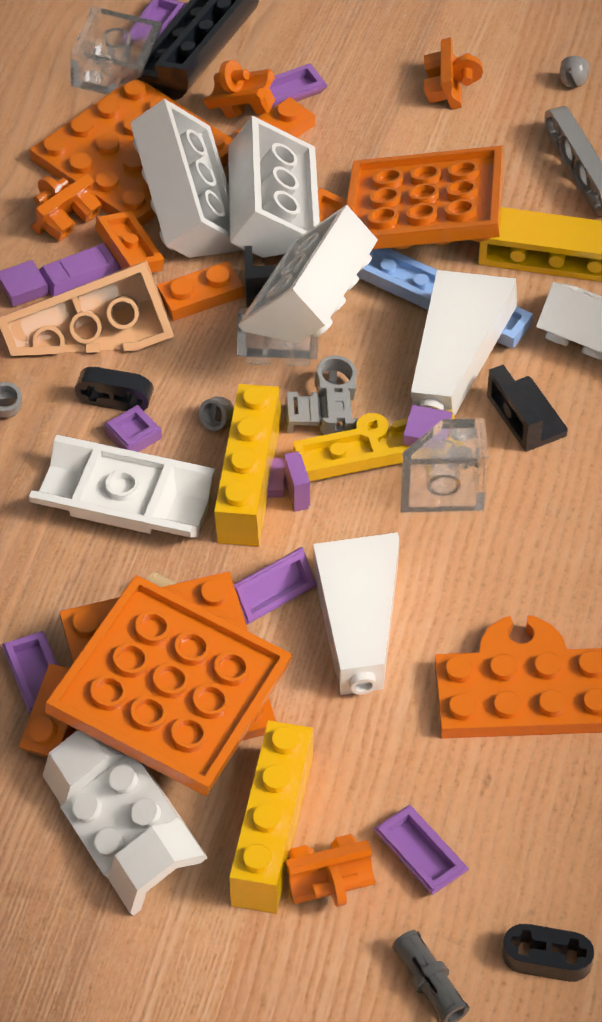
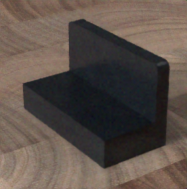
M504 364L489 369L487 397L525 452L567 436L568 428L531 377L526 376L515 381Z

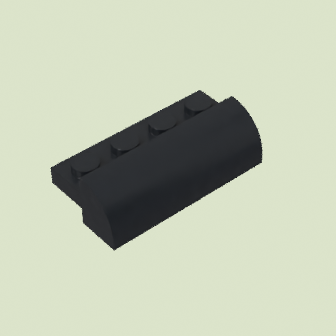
M190 0L128 72L130 79L135 78L148 83L154 88L162 89L163 94L174 101L182 98L255 11L259 0Z

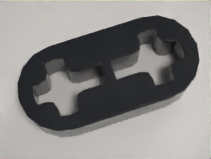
M86 367L80 372L74 391L81 401L89 405L127 411L138 405L145 411L149 406L154 387L149 379L136 373L101 367Z
M518 924L512 926L504 936L502 958L511 970L522 974L577 982L584 979L591 971L594 947L587 937L577 932L532 924ZM520 942L530 943L528 955L518 954ZM568 950L577 951L576 964L566 962Z

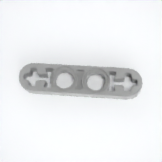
M567 106L549 109L545 112L544 116L547 134L597 216L601 217L602 161Z

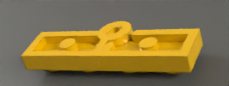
M367 413L358 419L356 429L293 441V452L298 451L301 454L309 480L315 481L462 451L463 438L452 413V423L444 452L403 445V435L408 418L396 420L389 427L387 419L381 414Z

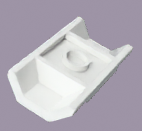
M56 435L49 470L40 490H31L29 502L68 510L72 517L150 534L152 529L190 538L198 537L210 507L215 469Z
M79 730L49 752L43 777L61 804L62 811L103 875L108 878L130 914L134 916L141 911L146 892L176 868L200 864L208 858L145 764Z

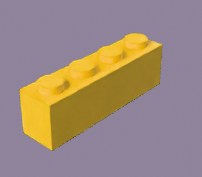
M501 207L500 237L480 242L478 265L602 282V221Z
M238 385L214 510L217 543L246 546L260 545L268 500L270 473L273 458H275L282 420L280 388L278 386Z
M270 720L267 722L229 877L231 906L274 914L278 912L287 873L286 860L289 859V850L293 846L313 759V727Z

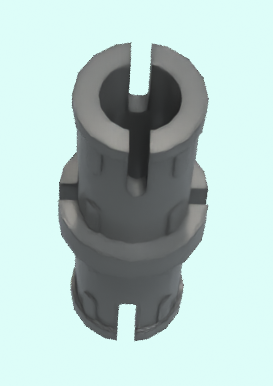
M411 930L398 937L393 943L392 948L395 953L397 952L413 976L412 985L416 991L425 994L439 1015L441 1022H458L468 1013L470 1007L465 1003L448 978L449 969L445 963L435 959L418 931Z

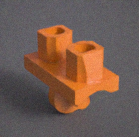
M451 37L441 40V51L424 55V66L429 77L424 79V91L429 103L448 100L451 110L462 108V84L469 86L482 77L483 65L480 59L469 53L456 57L453 54V40Z
M235 60L224 61L220 66L219 73L214 74L213 92L210 96H205L203 100L208 109L221 108L226 118H234L243 114L247 104H250L256 115L268 113L275 102V98L270 90L275 76L271 69L249 72L247 69H242L241 65Z
M88 173L71 185H69L65 178H61L58 181L50 176L41 178L38 181L40 193L34 197V201L38 205L35 210L37 220L31 224V228L37 235L46 230L60 242L71 234L76 224L68 214L75 211L84 222H89L98 216L102 204L92 192L95 181Z
M352 834L336 837L330 843L331 849L314 853L313 848L307 845L291 848L289 850V859L286 860L290 896L293 904L332 896L335 906L339 907L347 904L346 891L374 885L375 878L371 862L372 849L368 840L358 842Z

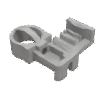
M337 355L327 356L322 359L317 366L314 381L317 392H312L311 396H298V392L286 393L284 403L286 433H293L294 425L319 426V422H321L320 431L323 434L356 429V423L359 418H352L351 400H354L356 392L357 371L350 360ZM326 371H329V382L322 376ZM337 371L343 373L349 381L345 384L337 385ZM294 400H297V414H294ZM337 422L343 423L342 426H336Z

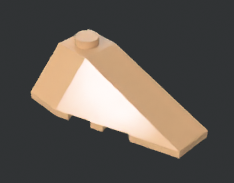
M147 260L0 317V329L11 356L137 351L174 337L162 298Z

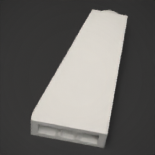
M437 270L411 388L413 405L445 411L452 410L455 416L516 309L518 301L516 278Z
M398 532L313 544V572L340 695L352 693L362 695L373 690L384 689L398 571Z

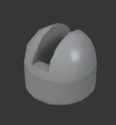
M579 56L564 58L560 66L562 83L569 88H575V85L582 86L589 75L590 65L588 61Z
M2 382L0 383V417L10 418L20 411L22 395L20 389L15 384Z
M215 396L202 402L199 408L200 421L211 431L223 429L232 421L234 406L230 400L224 397Z

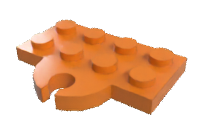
M507 616L488 627L481 638L479 652L435 654L434 664L441 739L602 733V648L567 649L562 635L554 626L538 617L527 616L526 633L532 638L527 643H516L510 639L513 621L511 616Z

